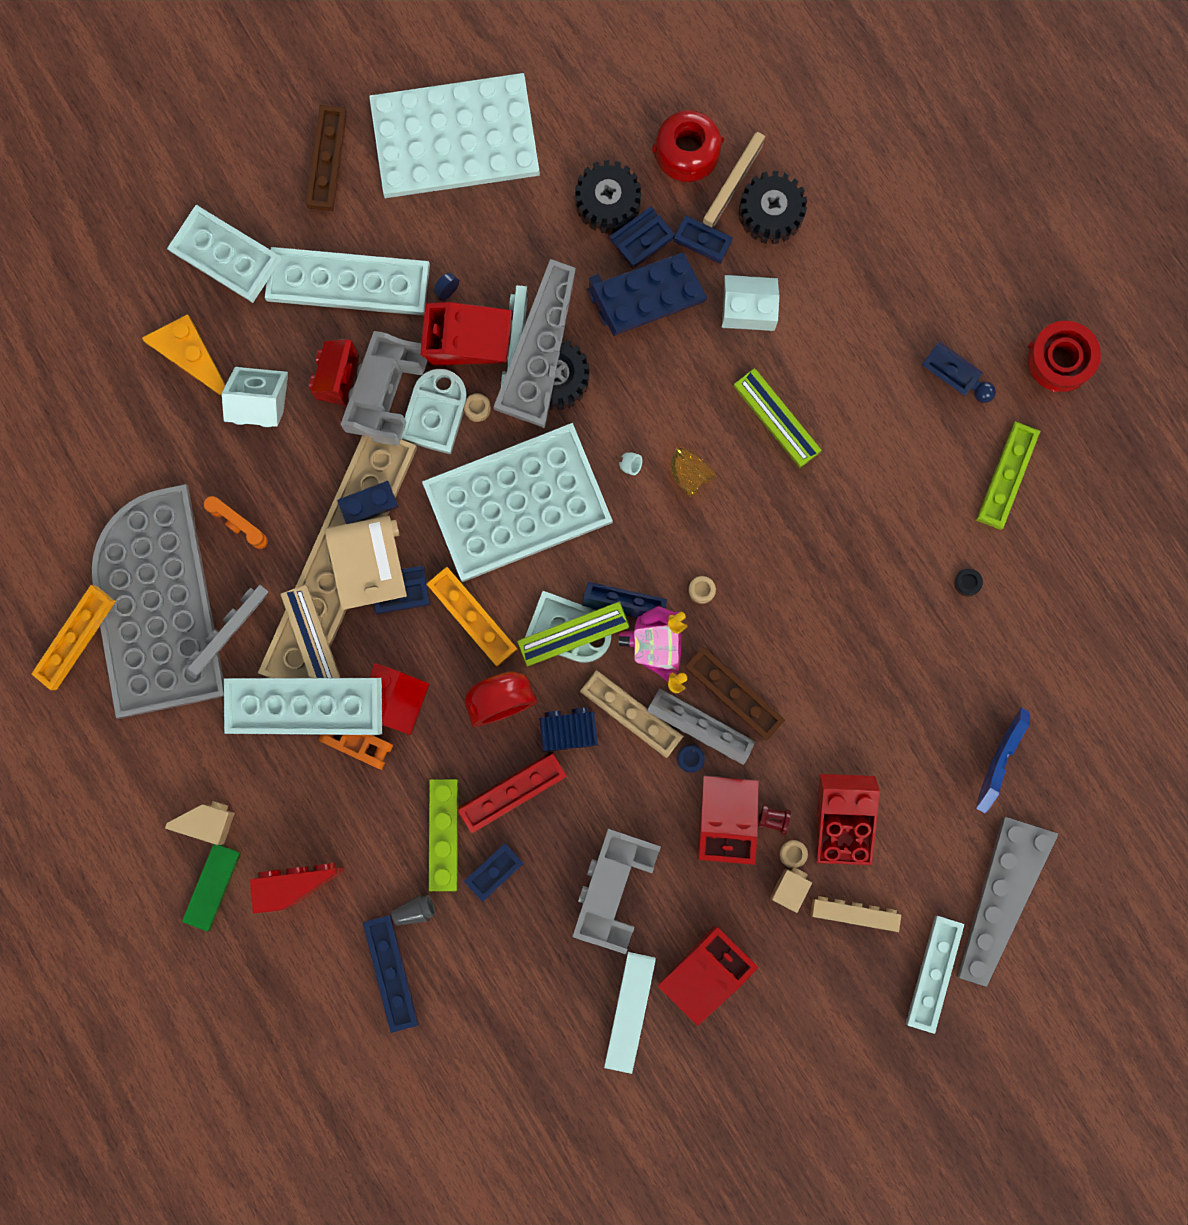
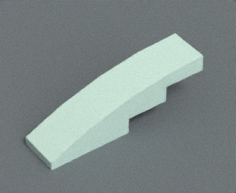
M628 952L604 1068L632 1074L656 960L655 957Z

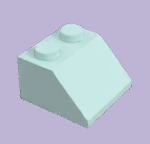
M725 275L722 328L775 331L779 312L778 278Z
M235 367L222 392L224 422H233L238 425L255 424L262 427H277L284 412L288 372Z

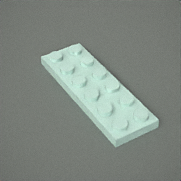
M271 247V251L278 254L282 260L266 283L265 299L268 302L424 316L430 270L429 261Z
M225 678V734L380 735L382 734L381 678Z

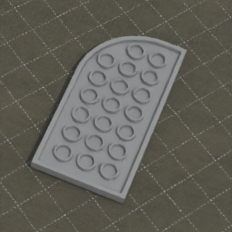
M184 484L149 492L130 501L110 519L97 541L92 561L93 585L98 586L116 601L101 623L100 629L114 710L118 719L224 697V678L219 652L196 679L187 673L190 665L186 662L196 650L202 652L208 644L205 643V640L215 630L189 487Z

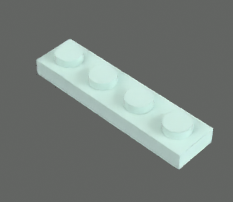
M516 285V294H511L509 309L514 310L513 320H511L508 368L525 326L528 301L527 286ZM507 371L502 372L501 386L503 384Z
M935 915L906 1025L935 1034L964 924Z

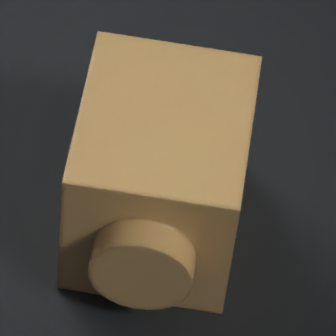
M795 867L791 871L784 869L769 899L798 913L812 882L806 880L808 874Z

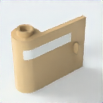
M390 515L325 528L342 610L407 596L394 538L399 536L396 520H390Z

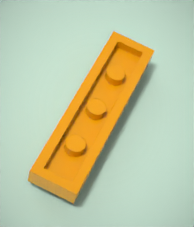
M448 567L427 583L431 591L496 667L518 650Z
M90 585L32 672V675L49 690H57L116 601L98 586Z

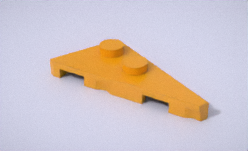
M188 314L142 337L148 346L154 348L165 358L174 362L185 372L222 396L226 385Z

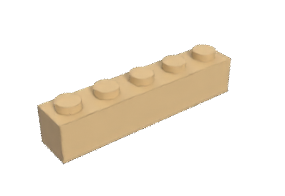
M821 896L812 900L810 913L812 917L899 932L901 914H897V910L886 908V911H880V907L869 905V908H863V904L852 902V905H847L844 900L835 899V902H830L827 897Z

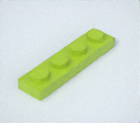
M457 779L430 780L429 891H458Z

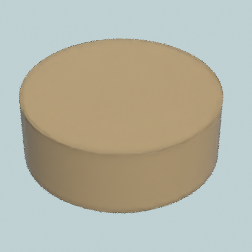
M475 393L467 397L464 411L470 420L480 422L490 415L491 405L486 396Z
M699 576L691 581L688 593L691 600L695 603L706 604L715 596L716 587L710 578Z
M790 840L781 846L779 857L785 866L799 868L805 864L808 852L803 843Z

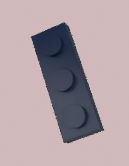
M588 582L582 606L598 610L620 601L625 615L637 618L658 606L666 609L667 599Z

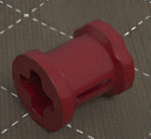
M763 804L758 829L766 827L778 830L781 834L786 835L791 811L774 810L768 808V805ZM769 817L779 819L780 821L770 820Z

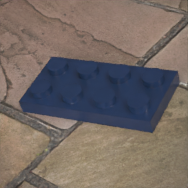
M684 252L596 283L590 289L613 336L699 305L707 299Z

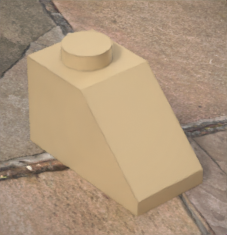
M212 801L211 805L202 804L168 822L165 829L216 845H224L235 813L227 811L228 805Z

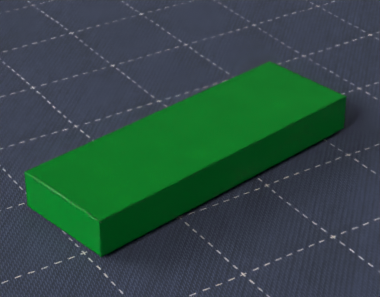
M213 844L182 920L183 923L206 932L211 930L241 852L223 845Z

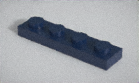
M387 915L363 922L390 1033L418 1026L419 1022L392 916Z

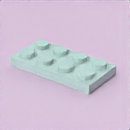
M195 205L167 248L176 256L252 303L282 260L278 254L198 205Z

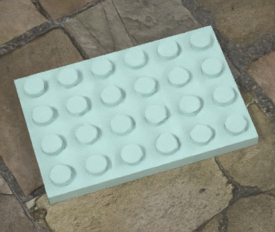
M524 73L369 96L385 198L540 176Z
M573 423L422 482L462 582L613 523Z

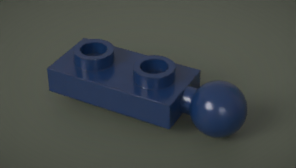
M940 341L922 364L964 396L972 389L975 398L979 402L988 403L996 395V389L992 383L978 381L983 373Z

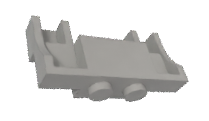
M373 332L363 363L358 367L356 383L349 392V402L341 422V426L346 433L369 436L373 442L399 446L407 422L402 414L390 413L389 411L402 373L423 376L427 360L420 355L421 343L402 340L383 332Z
M610 829L607 830L598 860L592 859L587 873L588 876L592 877L589 887L583 886L578 900L583 905L572 937L626 954L635 927L614 920L631 866L653 873L661 846Z

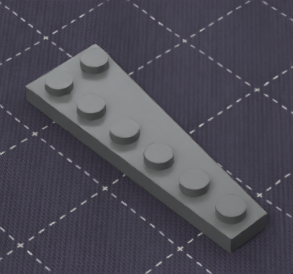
M550 259L494 404V410L545 428L576 273L575 267Z
M1002 817L958 972V978L987 987L1057 839L1058 833L1008 817Z

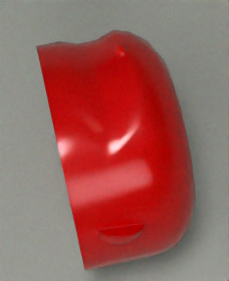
M684 110L674 113L662 123L657 133L656 144L652 147V152L655 153L658 165L662 171L669 177L677 181L694 182L705 178L715 169L724 138L720 135L718 127L709 116L694 110ZM692 137L699 142L701 147L695 151H685L680 149L676 143L681 138Z
M1058 321L1048 325L1027 346L1029 348L1028 367L1032 377L1038 384L1052 392H1067L1079 388L1094 375L1099 364H1101V350L1096 336L1090 329L1074 321ZM1060 348L1066 351L1071 356L1072 367L1064 368L1057 365L1052 357L1053 349Z
M514 671L492 676L473 685L466 692L464 698L465 708L472 727L484 726L503 720L537 703L527 676Z

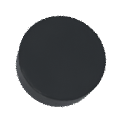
M964 569L958 573L954 584L959 594L971 597L981 590L983 579L978 571Z

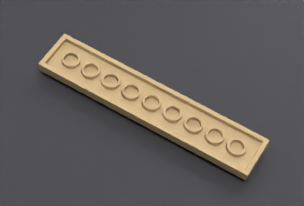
M362 435L295 587L308 585L330 647L347 609L342 610L325 528L346 524L337 501L338 499L385 481H389L396 498L417 450L416 445L402 439L399 446L373 442L371 437ZM390 511L370 519L388 516ZM285 610L258 673L269 678H310L287 611Z

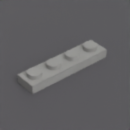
M261 585L255 591L250 588L240 601L244 604L238 611L233 608L223 619L226 625L220 631L215 629L205 640V643L208 644L202 652L198 650L194 652L186 662L190 665L187 669V673L194 679L199 676L266 598L268 591Z
M660 688L647 710L657 718L664 720L682 732L691 735L707 746L716 749L743 765L755 744V741Z

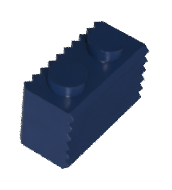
M588 707L572 709V714L561 715V711L545 712V718H539L543 752L598 746L594 712H588Z

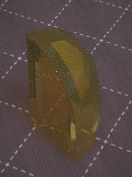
M676 448L671 461L672 474L677 484L691 497L698 493L697 490L704 482L710 483L717 474L693 452L684 448Z

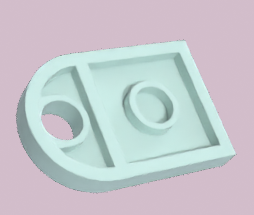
M434 369L426 372L418 379L404 418L407 423L401 437L402 440L451 455L467 399L465 385L458 375L449 370ZM439 379H450L451 386L447 390L438 389L436 385Z
M543 591L525 637L595 610ZM611 635L604 637L605 643L601 647L596 648L588 643L561 653L559 656L580 663L593 662L606 653L610 646Z

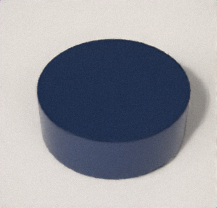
M452 273L444 274L437 281L434 293L442 300L448 299L456 291L459 279Z
M695 745L683 747L677 755L679 767L688 773L700 770L705 762L703 751Z

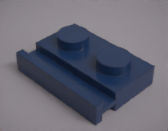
M651 206L612 234L610 241L617 247V250L630 267L634 269L671 242L675 234Z
M424 566L401 569L407 596L374 603L375 613L378 615L430 606Z

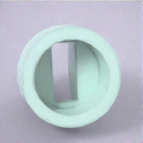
M628 452L621 456L623 458L622 462H619L621 470L625 473L636 475L642 467L641 455Z

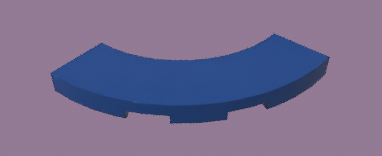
M1022 707L1005 733L984 778L976 809L983 813L988 812L1000 794L1006 772L1004 768L1008 757L1014 754L1020 740L1030 726V712Z

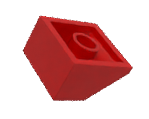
M352 340L324 341L323 348L318 350L316 355L317 371L316 374L311 375L309 390H311L315 399L347 406L349 392L359 360V354Z
M374 663L369 678H381L382 725L411 735L430 684Z

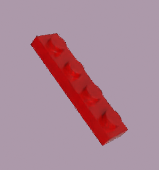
M550 752L457 808V811L472 834L567 776L553 752Z

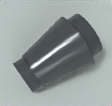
M419 895L397 909L392 910V918L396 926L428 922L431 917L435 916L434 904L429 895Z

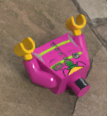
M658 606L637 617L634 631H620L619 646L635 647V662L657 673L668 682V687L673 693H679L685 689L682 683L687 681L685 673L677 674L676 672L679 671L681 662V632L688 627L687 624H683L681 621L686 616L684 612H672Z

